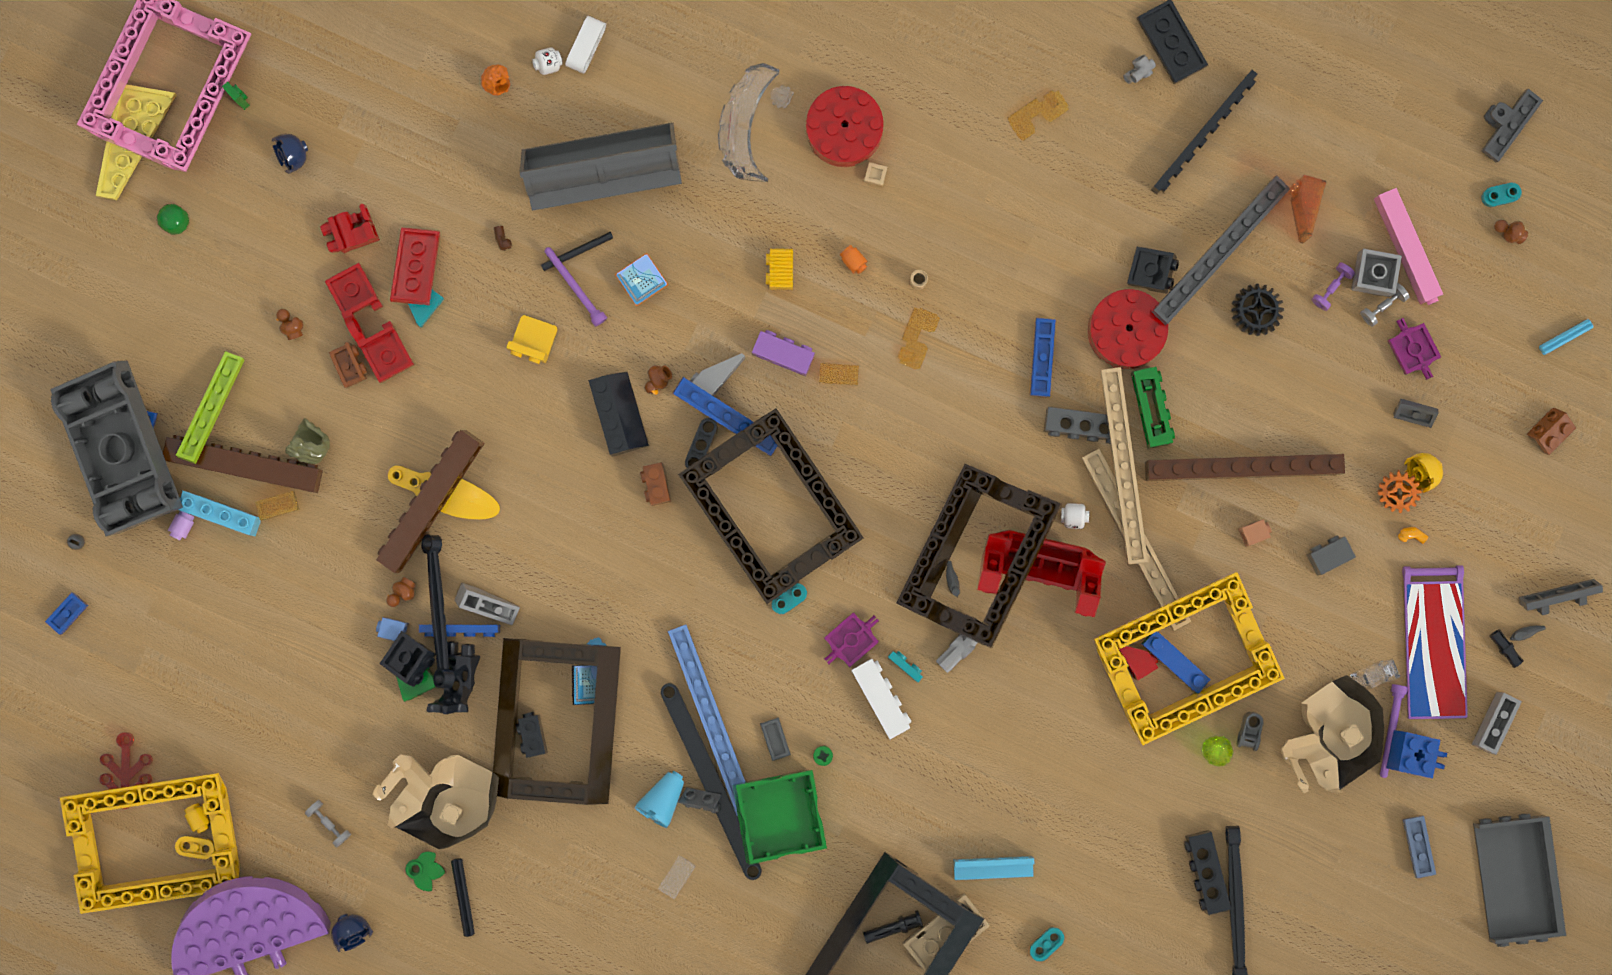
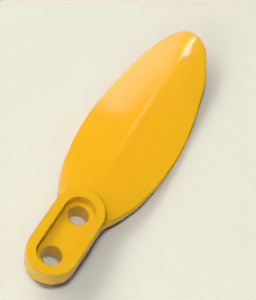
M393 466L388 471V479L392 484L413 491L416 496L421 491L420 486L431 476L430 472L420 473L404 466ZM396 472L400 475L398 479L395 478ZM414 478L417 479L416 485H413L412 480ZM461 479L441 512L459 518L480 520L495 517L500 511V506L489 493Z

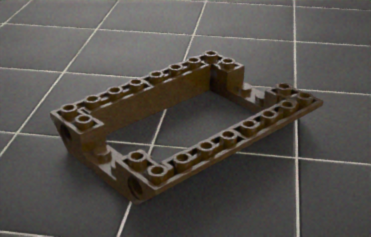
M777 408L762 416L678 474L766 604L798 584L799 580L828 560H833L864 539ZM769 435L835 531L772 575L767 571L706 481L707 477L718 472L722 467L762 442Z
M964 464L896 604L977 643L992 648L1062 504L1030 490H1022L1003 482L994 475ZM981 495L1034 516L983 622L931 598Z
M503 638L493 773L499 778L498 797L583 805L609 804L621 647ZM522 660L597 666L588 784H583V782L579 781L568 783L532 780V778L528 777L511 778L513 776Z

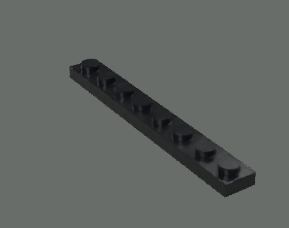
M1254 70L1247 74L1153 186L1151 191L1156 195L1160 190L1163 193L1171 184L1169 182L1172 176L1176 178L1183 170L1181 165L1185 161L1187 163L1191 161L1196 155L1193 151L1197 147L1201 149L1208 139L1205 138L1209 132L1213 134L1220 126L1217 122L1221 118L1225 120L1232 112L1230 107L1233 103L1238 105L1244 97L1242 94L1244 90H1250L1257 82L1254 78L1258 74Z

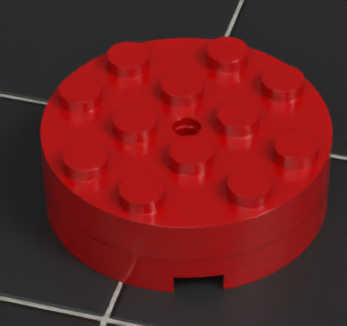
M852 86L833 87L820 94L809 108L806 119L807 139L813 152L830 165L852 167L864 160H868L876 152L882 139L884 121L881 109L871 95L859 88Z
M1135 289L1119 290L1106 296L1096 306L1088 323V339L1094 353L1115 368L1135 369L1149 363L1161 352L1168 337V324L1164 325L1151 312L1159 302L1151 295Z

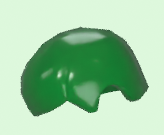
M166 204L159 210L157 222L161 229L171 235L181 234L187 229L189 216L182 207L176 204Z

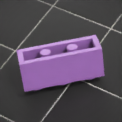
M768 330L765 332L760 331L752 350V355L806 377L815 356L812 348L806 345H801V347L794 345L793 340L785 337L783 340L776 337L777 334Z

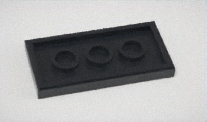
M1167 0L1137 17L1141 28L1173 84L1208 66L1206 59L1172 0Z

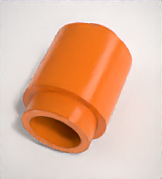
M850 245L840 254L841 260L853 274L856 272L860 274L867 268L866 263L868 261L856 247L854 248Z

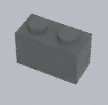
M1336 535L1327 540L1328 544L1324 546L1319 544L1310 549L1311 553L1307 554V557L1317 576L1323 575L1356 558L1345 536L1339 538Z

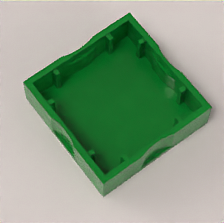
M813 770L793 772L732 785L746 863L755 864L778 859L789 854H803L827 849L823 823L818 812V796Z

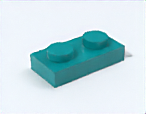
M892 651L888 658L916 682L923 678L920 674L922 670L914 663L910 666L905 662L907 657L901 652L895 653Z

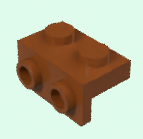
M345 342L344 346L330 351L329 354L344 388H348L367 379L365 375L367 369L363 362H359L357 356L360 354L356 345Z
M1552 408L1533 426L1527 435L1537 441L1544 453L1550 455L1576 427L1566 412Z

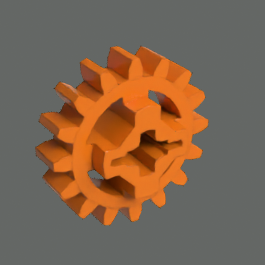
M1398 470L1397 475L1390 472V478L1383 477L1385 483H1379V487L1382 489L1378 490V495H1383L1379 501H1385V508L1391 506V512L1398 509L1399 513H1402L1403 508L1410 511V505L1413 507L1417 506L1415 500L1420 501L1421 496L1417 494L1422 493V489L1417 488L1420 482H1414L1415 475L1408 477V471L1402 475L1400 470ZM1403 480L1407 481L1411 486H1407ZM1396 481L1393 486H1388L1391 482ZM1398 488H1401L1402 495H1398ZM1407 497H1411L1410 500L1404 503Z

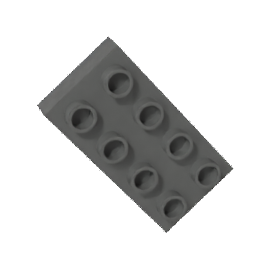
M128 360L114 361L50 389L52 393V408L57 417L63 422L94 504V519L99 528L104 531L105 536L120 534L183 508Z

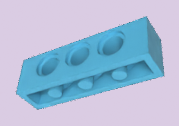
M183 491L180 497L183 508L179 509L180 511L250 536H256L262 518L191 492Z

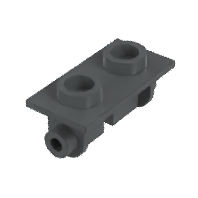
M686 787L678 803H682L686 808H703V810L715 814L721 809V805L718 804L721 794Z

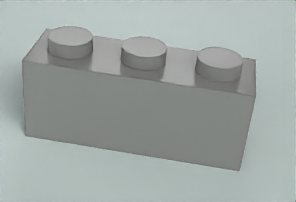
M1496 692L1472 745L1489 754L1497 755L1522 701L1506 693Z

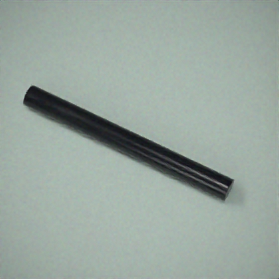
M608 232L558 256V258L563 263L613 239L611 232ZM551 260L541 264L543 271L555 267Z

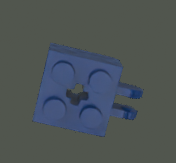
M1394 730L1386 769L1433 779L1435 768H1445V765L1436 762L1437 756L1444 758L1447 757V753L1438 751L1439 739Z

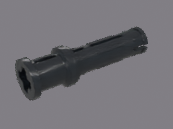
M916 910L914 914L905 917L899 916L897 921L866 932L864 931L863 935L866 943L869 944L899 932L908 933V930L924 926L919 911Z

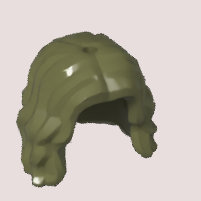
M304 418L298 426L292 441L286 447L285 453L290 457L297 458L301 462L318 464L326 456L330 448V440L319 427H316L312 422Z

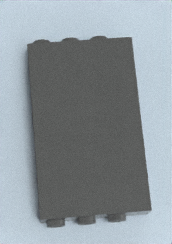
M1519 814V818L1511 819V816H1502L1497 821L1485 818L1479 819L1480 823H1473L1489 941L1497 944V947L1509 946L1511 942H1516V944L1520 945L1528 944V940L1546 942L1548 938L1566 936L1549 816Z

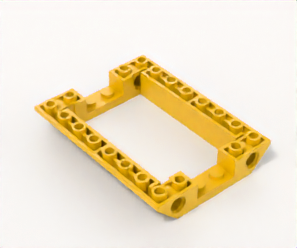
M1238 572L1230 574L1094 638L1101 662L1125 715L1142 745L1285 679L1270 644L1264 640L1251 611L1253 606ZM1224 600L1253 666L1201 690L1199 694L1194 693L1148 715L1147 706L1138 694L1127 669L1128 664L1118 647L1121 649Z
M219 773L60 797L66 836H72L78 872L73 876L80 914L200 896L220 883L239 878L240 862L228 793ZM203 795L204 815H209L215 851L211 854L215 869L103 885L91 813Z

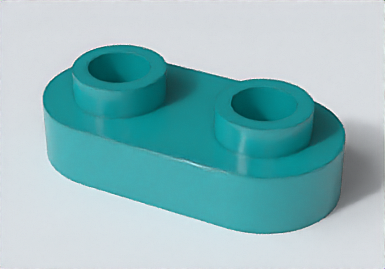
M1516 183L1502 184L1486 189L1482 193L1481 199L1485 206L1497 207L1517 201L1521 197L1522 190ZM1510 189H1513V190H1514V192H1515L1514 195H1511V194H1510V192H1509ZM1491 193L1496 195V199L1491 198Z
M798 583L772 601L773 610L778 614H785L803 602L807 597L805 586ZM796 589H799L801 591V595L799 597L794 596V591ZM779 601L785 602L784 608L778 607Z
M1057 927L1047 929L1031 944L1029 949L1031 957L1039 962L1045 961L1063 944V932ZM1057 934V939L1051 940L1050 936ZM1038 947L1043 949L1041 954L1036 953Z

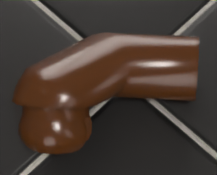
M504 226L494 227L495 239L499 249L502 251L511 249V240L505 239Z

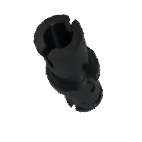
M1500 629L1494 631L1489 637L1498 646L1500 654L1507 658L1513 668L1521 665L1524 660L1514 649V644L1506 639Z

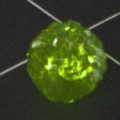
M1211 736L1205 739V742L1202 744L1203 757L1209 764L1219 767L1225 766L1226 763L1230 762L1233 749L1230 740L1226 737Z

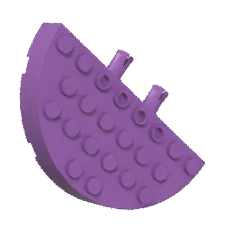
M253 876L228 880L204 892L185 912L172 947L171 961L173 974L210 975L227 968H232L235 975H249L243 963L268 954L274 968L279 969L278 965L283 967L287 963L281 952L282 949L329 934L331 922L323 908L318 903H315L308 893L288 882L270 877H265L264 879L252 878Z

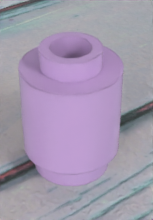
M179 511L168 528V531L171 532L169 536L181 540L182 537L186 539L194 524V516Z

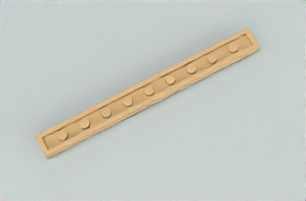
M1121 367L1100 370L1127 564L1148 562Z
M1100 449L1081 459L1124 538L1116 479ZM1144 533L1148 562L1137 564L1158 604L1162 607L1179 599ZM1187 617L1170 626L1175 631L1190 623L1191 620Z

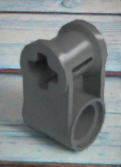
M1247 712L1243 716L1237 737V747L1244 746L1253 748V751L1258 750L1263 727L1261 715L1255 712ZM1252 716L1257 718L1255 726L1249 725V719Z

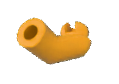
M1416 527L1403 528L1400 531L1401 533L1398 534V538L1402 542L1415 538L1422 544L1429 537Z

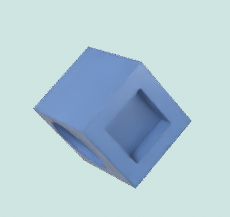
M382 617V621L379 620L376 627L377 637L395 641L401 631L407 632L409 623Z

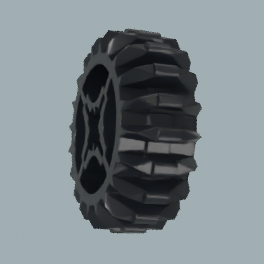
M1255 284L1254 289L1251 285H1248L1247 290L1242 288L1240 290L1241 294L1235 295L1237 300L1232 301V305L1236 306V308H1232L1231 312L1237 314L1232 317V320H1239L1235 325L1238 327L1242 324V332L1249 329L1248 335H1252L1254 331L1256 336H1260L1261 332L1263 335H1267L1268 330L1270 332L1274 331V326L1280 325L1278 320L1283 319V316L1279 313L1283 312L1284 308L1278 306L1283 301L1276 300L1279 297L1278 293L1274 296L1272 295L1273 288L1266 291L1267 285H1263L1261 289L1259 284ZM1254 295L1252 305L1243 307L1245 299ZM1262 297H1264L1270 303L1271 306L1265 305L1262 301ZM1257 307L1261 312L1257 314V311L1251 309ZM1272 313L1268 323L1261 325L1263 315ZM1244 314L1250 315L1253 323L1249 322Z

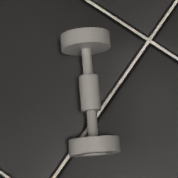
M1397 283L1396 294L1379 304L1374 312L1367 308L1360 312L1363 320L1369 326H1375L1378 323L1375 317L1377 313L1386 310L1393 304L1396 298L1402 302L1410 298L1406 289Z
M318 800L305 811V815L308 818L314 813L318 815L321 819L320 822L338 837L332 843L337 848L350 837L351 833L346 830L340 834L334 828L335 825L327 816L324 817L318 811L323 805Z

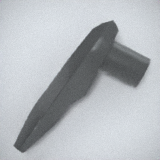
M948 561L946 570L948 588L958 598L960 594L959 580L953 570L952 561Z
M1545 626L1523 627L1515 631L1510 640H1525L1537 632L1546 630Z

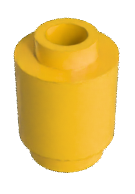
M196 803L184 810L186 813L184 816L193 832L197 831L200 834L209 829L210 819L207 815H204L203 806Z

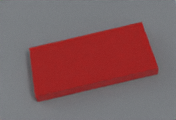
M401 227L390 295L391 302L430 305L440 231Z

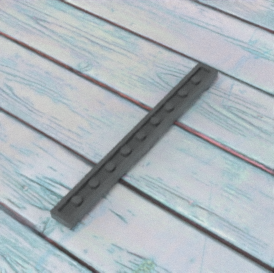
M1276 175L1151 312L1164 325H1167L1284 197L1290 188Z

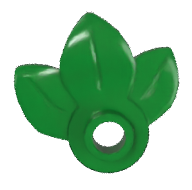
M427 851L421 853L417 859L410 860L405 867L408 877L414 879L416 887L423 891H432V880L438 879L445 874L444 868L434 862L436 858V853ZM414 865H417L419 867L418 872L413 871L412 868Z

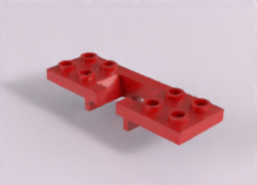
M360 263L325 280L350 334L355 339L359 348H361L379 383L414 365L391 321L382 325L384 330L369 338L366 337L354 314L355 312L368 305H371L374 311L383 307Z

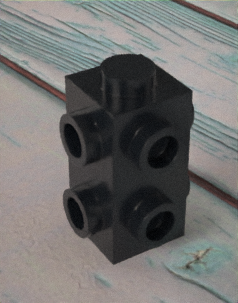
M534 712L522 714L523 718L518 719L519 723L516 724L517 733L522 736L523 743H520L522 754L529 758L548 753L540 714L534 715Z

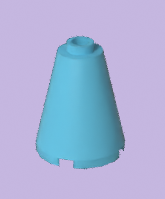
M675 771L672 773L667 772L636 803L635 809L646 818L654 820V823L667 828L670 825L684 785L683 776Z

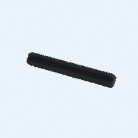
M461 858L453 859L451 864L464 937H470L475 934L463 861Z

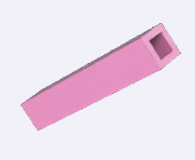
M1397 188L1378 195L1374 198V201L1398 255L1402 256L1401 262L1420 305L1425 302L1427 305L1439 301L1438 297L1443 295V292Z

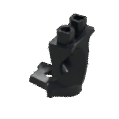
M448 641V665L454 672V682L459 683V688L454 690L452 686L450 689H444L440 699L428 704L426 712L446 715L458 712L467 713L469 711L467 701L475 684L474 675L480 655H475V644H462L461 652H458V642Z

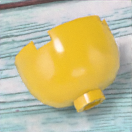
M1415 454L1404 462V465L1407 464L1406 471H1408V477L1415 475L1414 482H1420L1417 488H1421L1423 490L1422 493L1437 487L1443 478L1442 463L1432 454Z

